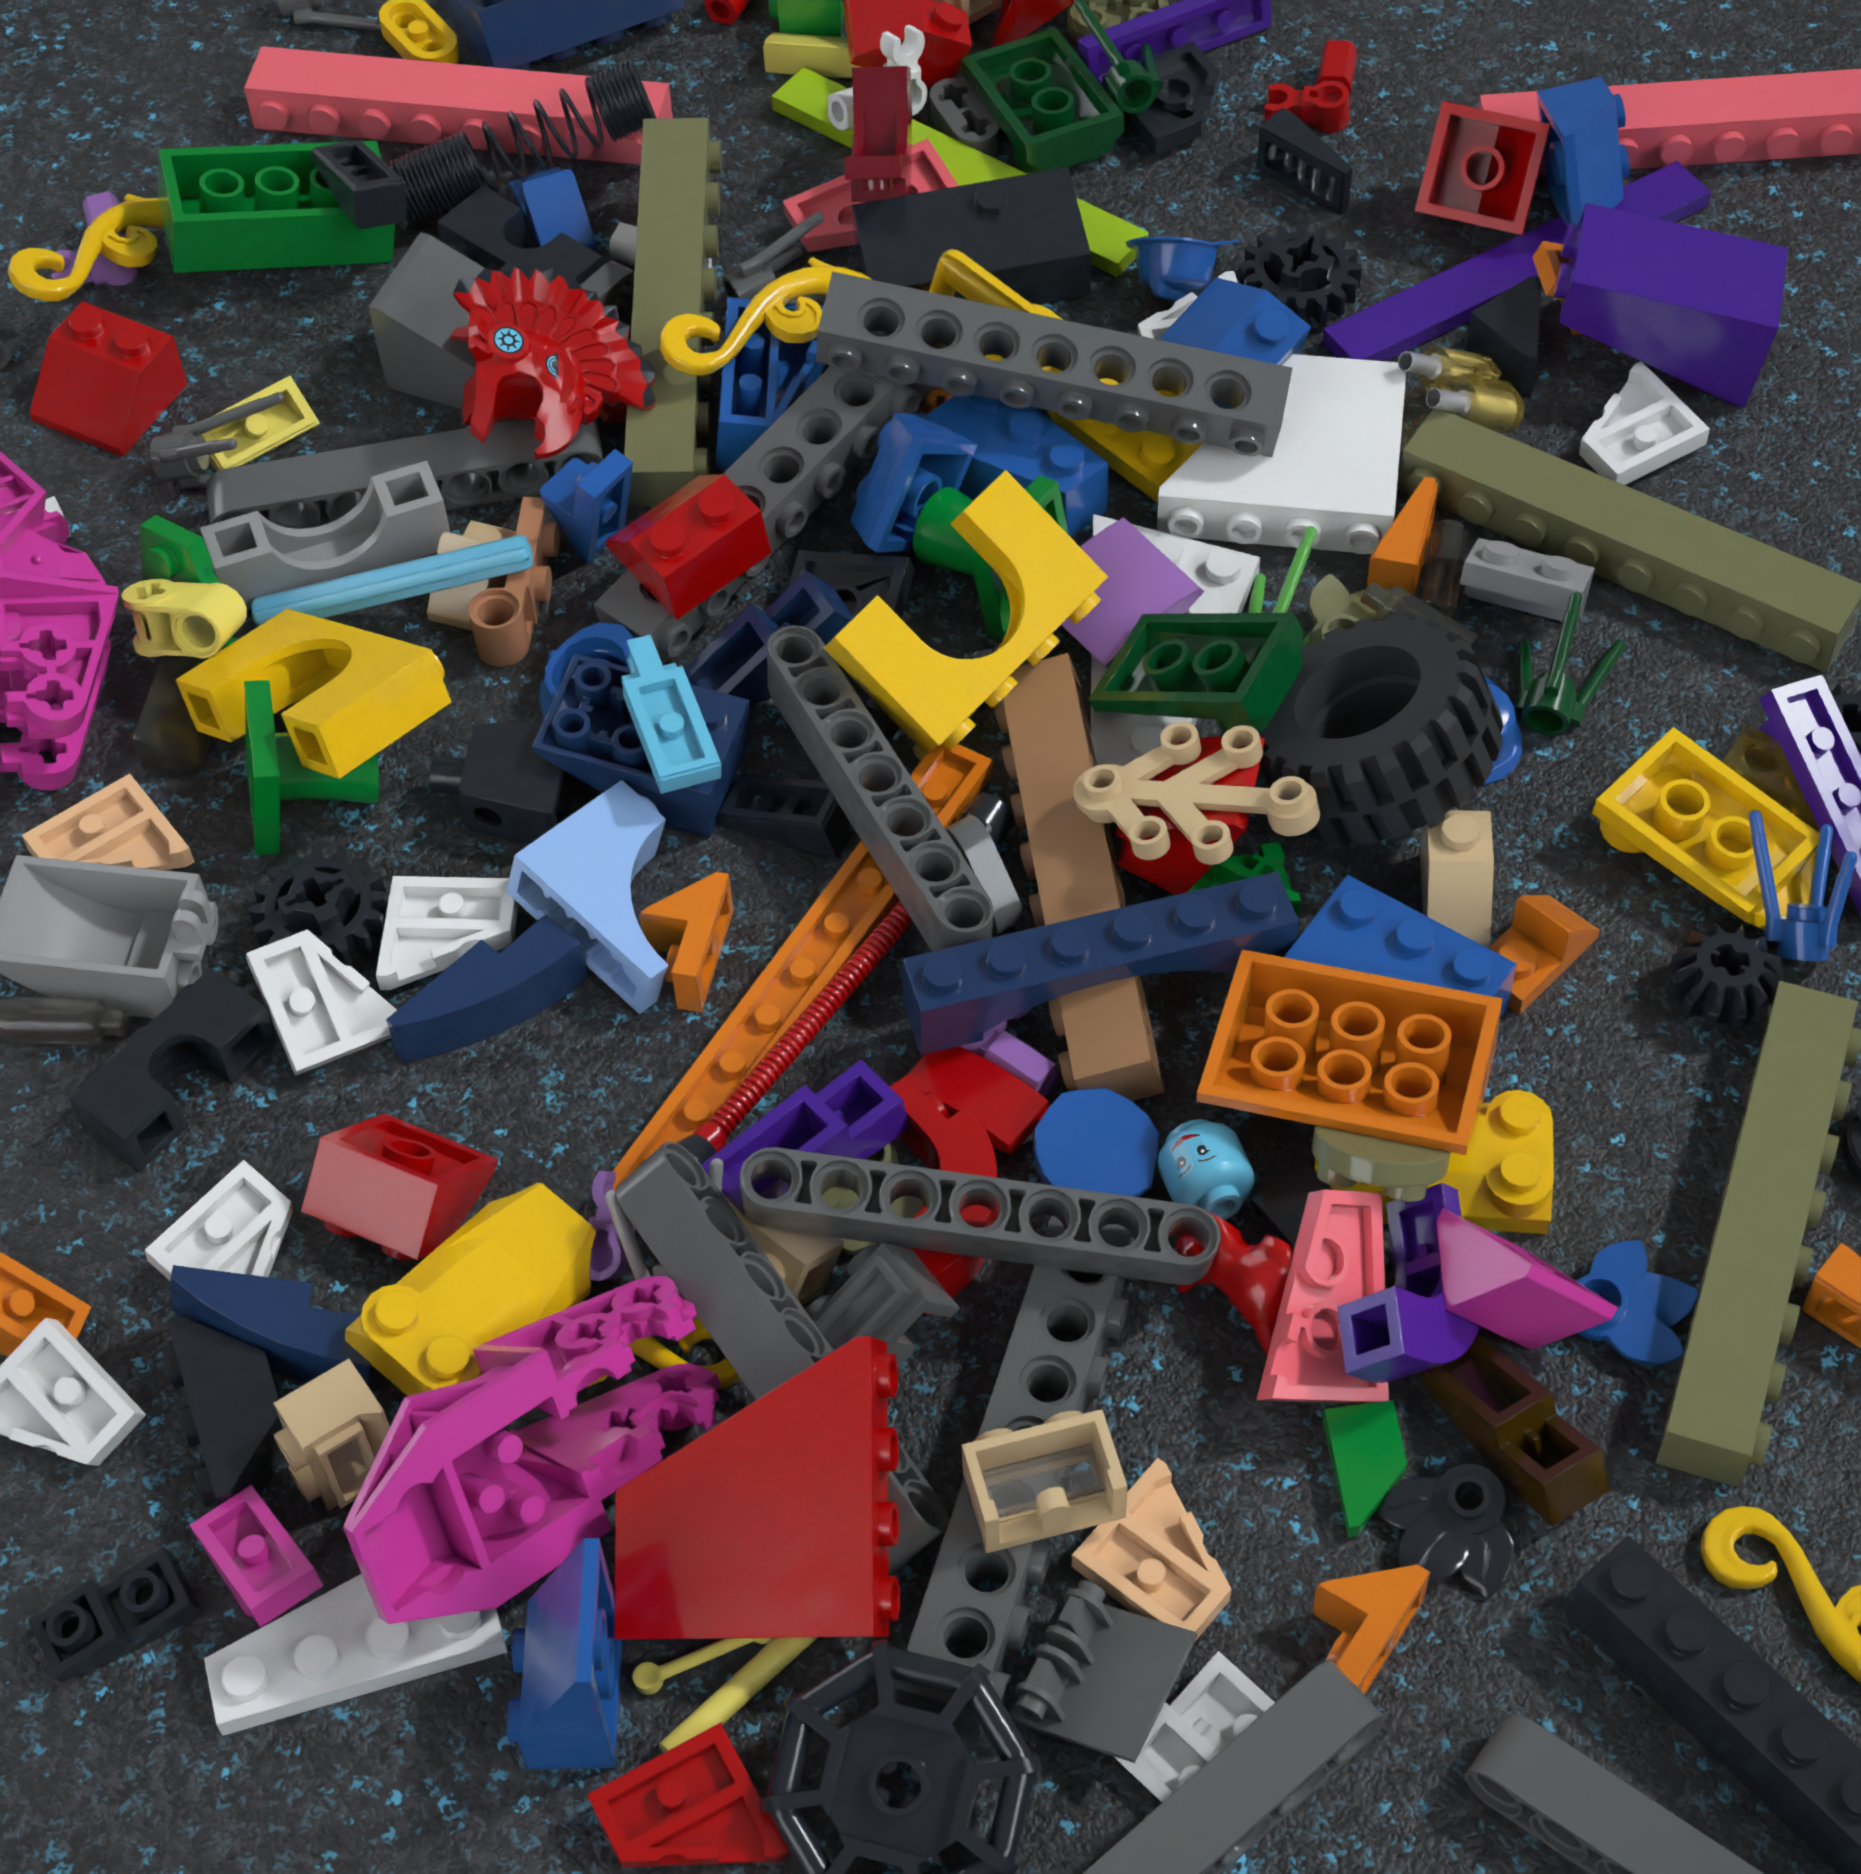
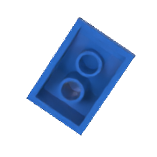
M584 1538L528 1600L526 1628L514 1629L512 1641L514 1673L523 1674L521 1697H510L508 1702L507 1735L509 1743L519 1744L527 1769L616 1768L622 1639H614L615 1597L599 1538Z

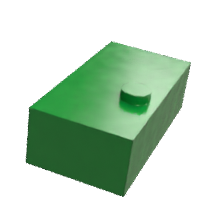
M362 141L381 159L377 141ZM343 142L158 149V200L174 273L393 262L395 223L359 229L345 214L311 160V149H314V147Z

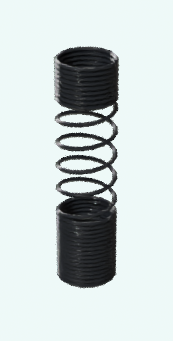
M628 59L627 63L623 61L622 65L618 64L617 67L613 66L612 69L608 68L607 71L603 70L602 73L598 72L597 75L593 74L592 77L588 76L585 79V87L593 112L599 143L591 134L565 89L560 88L559 96L572 141L573 153L560 137L539 100L534 99L533 106L542 134L548 165L534 148L514 112L508 111V120L518 150L522 176L512 165L490 126L485 121L482 122V129L495 171L496 186L493 185L481 168L472 145L462 131H459L458 134L454 133L453 136L449 135L448 138L444 137L443 140L439 139L438 142L434 141V144L429 143V146L425 145L424 148H419V150H414V152H409V155L404 154V157L399 156V159L395 158L394 161L385 162L406 182V222L409 226L415 227V225H420V222L425 223V220L430 221V218L434 219L435 216L439 217L440 214L449 213L450 210L454 209L482 186L499 192L501 189V175L493 144L513 175L519 180L525 181L527 168L518 131L538 163L544 169L551 170L553 162L552 153L543 119L566 155L572 159H577L578 145L568 106L591 143L599 149L603 147L604 137L597 108L613 141L617 142V139L622 140V137L627 138V135L637 133L638 130L642 131L643 119L657 118L633 61Z

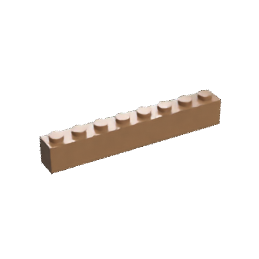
M1068 653L1041 660L1034 667L1031 664L1019 666L1011 674L1018 684L994 706V711L1001 733H1009L1011 744L1002 747V755L1010 781H1018L1020 793L1013 794L1010 797L1019 830L1027 829L1029 842L1020 844V853L1029 881L1037 880L1039 893L1029 895L1030 907L1036 927L1126 907L1119 866L1116 865L1117 856L1110 823H1098L1089 819L1077 807L1073 796V787L1076 780L1085 771L1097 766L1082 687ZM1141 976L1095 985L1048 1001L1057 1036L1066 1035L1068 1051L1058 1053L1063 1080L1068 1091L1107 1088L1131 1101L1165 1093Z

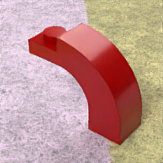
M907 1075L889 1086L903 1099L910 1129L899 1137L927 1168L997 1178L996 1157L991 1140L979 1117L969 1105L950 1117L944 1104L933 1092L927 1091L923 1093ZM926 1205L911 1218L923 1215L928 1210ZM971 1205L960 1213L962 1219L968 1225L976 1228H986L997 1220L992 1211L981 1205ZM909 1248L916 1253L952 1299L972 1281L986 1258ZM923 1313L922 1315L926 1318L931 1314Z

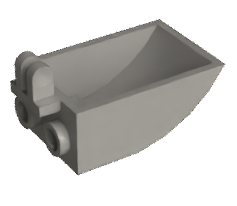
M16 855L0 897V973L35 992L71 1005L110 1014L156 1018L172 1003L177 993L183 987L193 984L202 976L200 962L206 945L211 946L214 943L218 932V908L215 902H209L199 874Z

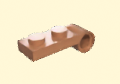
M523 497L516 529V535L525 536L531 545L533 566L528 570L508 574L505 588H490L481 591L473 597L468 607L477 654L484 663L491 666H511L526 656L530 646L533 625L537 624L541 601L549 602L551 597L552 573L550 566H548L549 557H557L559 554L560 527L558 522H550L548 508L541 498Z

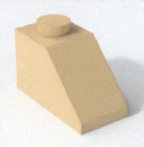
M1449 810L1445 813V820L1431 829H1429L1428 825L1424 826L1420 850L1422 914L1489 948L1491 941L1494 872L1491 811Z

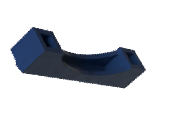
M1276 871L904 958L903 1005L920 1055L983 1041L985 1032L1021 1012L1060 996L1115 980L1174 971H1213L1228 973L1232 981L1241 950L1284 957L1297 940L1299 920L1279 873Z

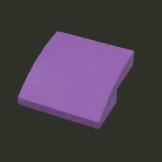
M1123 517L1080 546L1108 578L1094 591L1101 598V601L1076 625L1069 618L1061 625L1108 669L1142 614L1186 613L1205 591Z

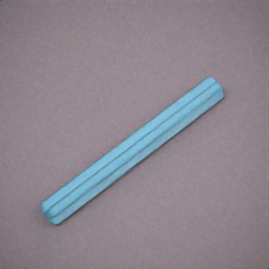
M516 535L258 597L251 603V615L254 624L257 626L265 623L286 608L326 618L528 570L533 566V551L525 536Z

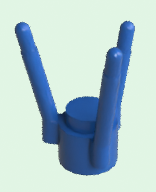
M1757 810L1751 811L1749 814L1751 839L1766 917L1764 937L1766 936V940L1777 941L1776 955L1782 958L1802 961L1829 960L1830 947H1836L1838 923L1852 881L1857 854L1854 851L1845 853L1828 908L1823 906L1833 837V827L1830 824H1824L1820 829L1818 848L1816 850L1809 903L1787 904L1786 915L1780 916L1762 815Z

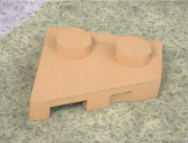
M130 773L22 835L26 847L33 857L156 870L182 868L194 863L190 847Z
M1157 1458L1127 1492L1126 1518L1098 1525L1072 1554V1568L1092 1583L1101 1587L1105 1593L1130 1612L1194 1631L1198 1635L1197 1640L1230 1601L1231 1587L1217 1560L1212 1558L1203 1545L1204 1535L1192 1512L1187 1513L1171 1483L1172 1474L1167 1464Z

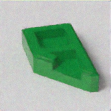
M1393 1400L1324 1409L1323 1425L1347 1538L1360 1535L1366 1527V1522L1395 1485L1399 1484L1406 1474L1408 1463Z

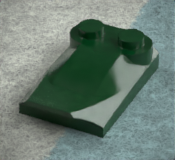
M1057 28L961 57V69L1013 143L1016 165L1030 174L1096 160L1109 153L1113 149L1115 141L1124 132L1123 112Z
M1294 613L1142 614L1088 700L1094 709L1093 712L1214 719L1223 734L1229 729L1241 725L1251 726L1260 733L1268 726L1302 668L1304 631Z

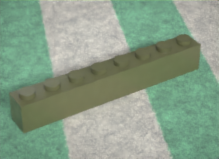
M709 118L643 119L631 341L641 345L643 352L642 360L650 362L656 371L655 382L650 387L654 393L656 403L655 407L651 410H641L627 404L624 456L633 462L628 499L629 507H655L699 475H709L708 448H700L701 437L711 436L710 402H702L703 391L713 390V373L695 376L677 371L665 361L660 351V333L665 324L675 316L687 313L695 314L715 322L714 312H706L707 302H716L717 300L716 269L708 268L709 259H717L719 255L717 225H710V216H720L719 182H712V174L722 173L721 140H711ZM696 336L686 341L687 346L697 353H705V346L715 345V342L705 337Z
M1433 408L1402 451L1398 482L1399 491L1412 496L1425 476L1436 478V483H1438L1436 507L1460 516L1470 523L1481 525L1514 539L1524 546L1535 548L1551 556L1569 558L1576 563L1594 567L1593 574L1624 586L1632 592L1640 593L1673 607L1686 615L1694 616L1727 630L1742 639L1750 640L1783 654L1796 662L1804 663L1827 673L1856 626L1861 610V583L1445 410Z
M1779 981L1767 1018L1656 1464L1740 1488L1749 1463L1762 1466L1773 1425L1760 1422L1764 1403L1776 1406L1785 1377L1787 1365L1774 1362L1778 1343L1790 1346L1800 1312V1306L1788 1303L1792 1285L1800 1288L1804 1287L1814 1248L1801 1244L1805 1229L1817 1230L1826 1200L1827 1192L1815 1189L1818 1173L1830 1175L1840 1137L1827 1133L1831 1119L1842 1121L1851 1092L1852 1083L1840 1080L1843 1065L1851 1068L1855 1067L1861 1048V1029L1853 1027L1858 1001Z

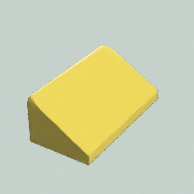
M773 32L764 41L763 52L766 73L795 75L802 67H805L824 77L852 79V68H862L850 62L847 37Z
M291 376L276 382L219 413L278 392L282 393L285 397L281 404L198 435L202 436L205 442L233 438L237 441V447L233 450L209 454V463L216 471L244 466L320 425L319 420Z

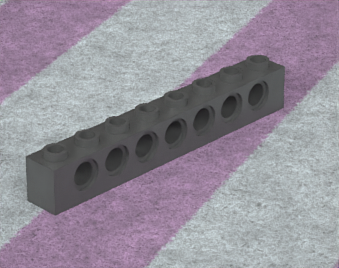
M832 272L817 331L816 362L828 364L842 372H854L857 370L886 376L889 380L899 384H912L915 382L943 388L948 393L957 396H969L972 394L1000 400L1002 403L1014 408L1030 406L1054 411L1071 420H1084L1087 418L1111 423L1128 432L1149 431L1172 436L1177 441L1186 444H1199L1202 442L1230 448L1233 452L1243 456H1273L1282 426L1292 374V367ZM884 331L890 335L879 337L871 334V332ZM941 343L946 345L947 347L942 349H936L928 346L927 344ZM998 355L1004 358V360L994 361L985 356ZM1050 366L1058 368L1062 372L1051 373L1042 368ZM1108 378L1115 380L1119 384L1108 385L1099 379ZM1166 390L1172 392L1176 396L1166 397L1159 394L1157 391ZM1214 403H1227L1231 405L1234 409H1223L1218 407Z
M884 331L871 332V334L879 337L890 335ZM941 343L927 344L928 346L936 349H942L947 347L946 345ZM830 366L723 473L761 510L772 553L678 620L627 570L593 604L599 622L623 624L634 638L651 634L662 665L671 657L681 654L699 628L710 617L720 614L727 606L730 597L749 577L759 574L766 566L769 557L788 537L797 535L804 527L807 518L826 499L832 498L840 491L845 479L864 460L872 458L878 452L877 442L884 426L891 421L893 414H915L920 402L935 387L915 382L912 384H899L889 380L886 376L858 370L842 372Z
M1051 1216L1044 1237H1057L1063 1234L1065 1228L1062 1222L1056 1217ZM1108 1224L1099 1229L1102 1239L1111 1246L1126 1247L1134 1242L1130 1231L1124 1226ZM1035 1265L978 1436L993 1429L1007 1428L1014 1432L1041 1425L1053 1415L1065 1411H1079L1084 1414L1089 1397L1100 1399L1110 1367V1358L1102 1357L1108 1337L1117 1340L1120 1338L1127 1315L1129 1300L1121 1298L1122 1290L1126 1279L1133 1281L1138 1279ZM1080 1274H1091L1098 1277L1099 1280L1092 1283H1081L1074 1280L1073 1277ZM1068 1331L1080 1335L1081 1338L1073 1342H1062L1053 1336L1057 1333ZM1049 1390L1057 1392L1063 1397L1055 1402L1047 1403L1041 1402L1033 1396L1038 1392ZM1066 1468L988 1487L987 1489L990 1499L994 1500L998 1512L1036 1502V1496L1048 1488L1061 1487L1064 1489L1065 1494L1071 1493L1072 1481L1064 1479ZM965 1478L963 1479L907 1650L970 1667H975L977 1663L982 1664L991 1671L988 1679L1005 1706L1011 1684V1675L1002 1671L1009 1649L1021 1652L1030 1626L1032 1609L1024 1607L1023 1604L1029 1585L1042 1586L1051 1558L1052 1544L1043 1542L1044 1539L986 1554ZM982 1576H994L1005 1583L1000 1589L993 1592H981L970 1585L975 1579ZM964 1640L977 1642L984 1648L979 1655L972 1658H959L948 1651L952 1645ZM896 1680L895 1683L898 1704L937 1714L942 1712L954 1695L901 1680ZM967 1705L954 1725L960 1735L981 1740L983 1729L971 1708Z

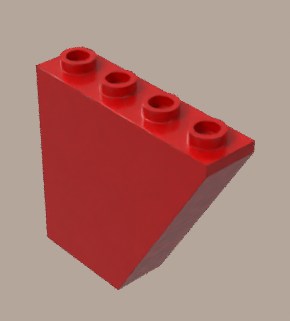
M872 1336L855 1337L616 1490L614 1639L889 1636V1621H897L900 1611L899 1582L896 1576H889V1546H896L898 1543L900 1521L897 1503L895 1501H888V1471H896L899 1442L895 1427H888L887 1398H894L897 1394L898 1366L895 1355L893 1353L887 1354V1342Z

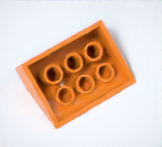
M1241 950L1197 1090L1196 1102L1467 1155L1484 1101L1495 1055L1503 998Z

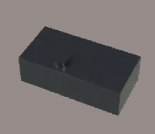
M1068 167L852 205L855 248L861 273L872 280L929 292L939 258L945 251L954 249L968 256L1031 304H1042L1091 295V252ZM955 291L954 297L968 300L959 292Z

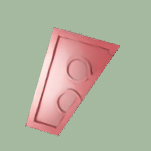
M929 139L912 145L909 195L958 186ZM844 174L784 200L783 207L785 216L793 228L817 212L823 214L824 220L800 239L807 252L855 245L852 205L865 202L851 201V180H845Z
M1326 1189L1308 1193L1293 1253L1292 1265L1288 1272L1256 1400L1362 1404L1389 1401L1388 1382H1370L1345 1373L1337 1306L1385 1290L1382 1193Z

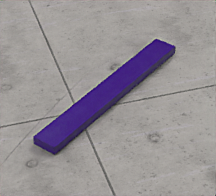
M1676 161L1623 186L1624 199L1613 209L1677 222L1708 207L1711 191ZM1561 216L1524 233L1523 236L1515 237L1323 329L1322 343L1337 358L1388 361L1404 351L1413 349L1469 322L1473 310L1530 276L1539 277L1532 258L1542 241L1562 244L1567 226Z

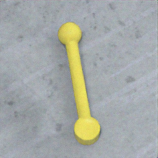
M724 1638L660 1666L652 1662L641 1663L633 1671V1682L641 1694H655L662 1687L664 1679L752 1642L763 1645L768 1644L774 1638Z

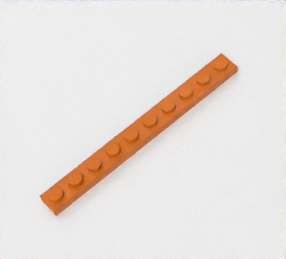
M941 744L924 756L910 776L943 827L946 828L955 823L957 815L977 793L982 791L993 776V760L959 744L950 751ZM862 840L612 1172L616 1173L613 1190L616 1191L617 1186L662 1144L667 1141L677 1142L690 1136L701 1123H707L714 1116L719 1107L729 1099V1096L734 1093L739 1084L749 1076V1073L759 1061L773 1048V1045L778 1042L779 1038L788 1031L793 1022L797 1020L807 1006L812 1003L813 999L826 987L827 983L836 976L841 967L845 965L855 951L859 949L860 945L864 943L869 935L873 933L874 929L878 927L882 920L887 917V914L900 901Z

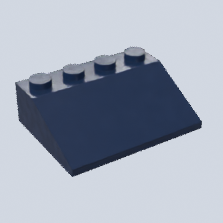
M438 0L481 66L530 70L529 62L548 56L550 61L571 57L578 53V45L595 40L596 44H606L619 40L625 36L624 29L638 24H642L643 28L665 24L672 19L670 13L686 8L684 0Z

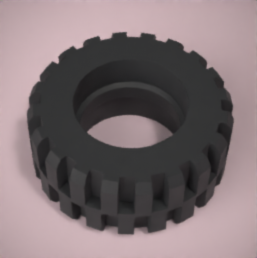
M1404 614L1387 615L1386 620L1376 621L1372 617L1355 621L1354 627L1343 631L1338 627L1323 634L1324 639L1315 645L1310 646L1307 643L1303 646V665L1275 715L1271 718L1268 726L1259 733L1260 737L1265 739L1259 768L1269 787L1280 778L1296 776L1314 788L1319 805L1320 818L1316 826L1304 833L1305 835L1318 841L1323 839L1325 843L1347 848L1350 842H1356V845L1363 848L1380 846L1381 840L1389 838L1398 842L1413 837L1412 831L1425 825H1428L1429 829L1443 822L1445 820V813L1454 807L1460 810L1472 799V789L1476 785H1484L1493 768L1492 761H1497L1503 740L1501 735L1503 721L1470 644L1464 641L1461 634L1429 618L1417 616L1411 621Z

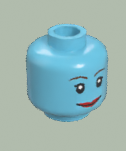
M1203 1119L1185 1122L1170 1132L1158 1155L1157 1168L1172 1202L1204 1208L1206 1211L1225 1220L1240 1210L1242 1203L1253 1190L1255 1174L1236 1133L1225 1124Z

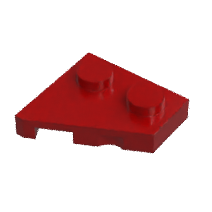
M721 1722L587 1794L588 1802L622 1868L779 1862L788 1857L789 1850L769 1814L761 1813L759 1801L761 1797Z

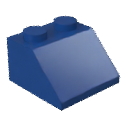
M1602 76L1537 91L1540 122L1551 124L1543 156L1546 190L1565 225L1568 226V223L1578 225L1586 203L1614 208L1624 199L1622 178L1629 177L1630 175L1628 154L1624 144L1619 145L1618 128L1625 127L1626 125L1624 104L1620 94H1612Z
M1216 277L1158 340L1282 365L1292 354H1299L1311 326L1269 291ZM1214 403L1215 405L1223 409H1234L1231 405L1227 403Z
M894 413L891 421L884 426L877 442L879 451L869 474L862 479L855 495L857 504L850 518L851 523L866 546L875 552L914 551V529L923 506L935 492L944 487H953L959 490L978 444L923 414Z

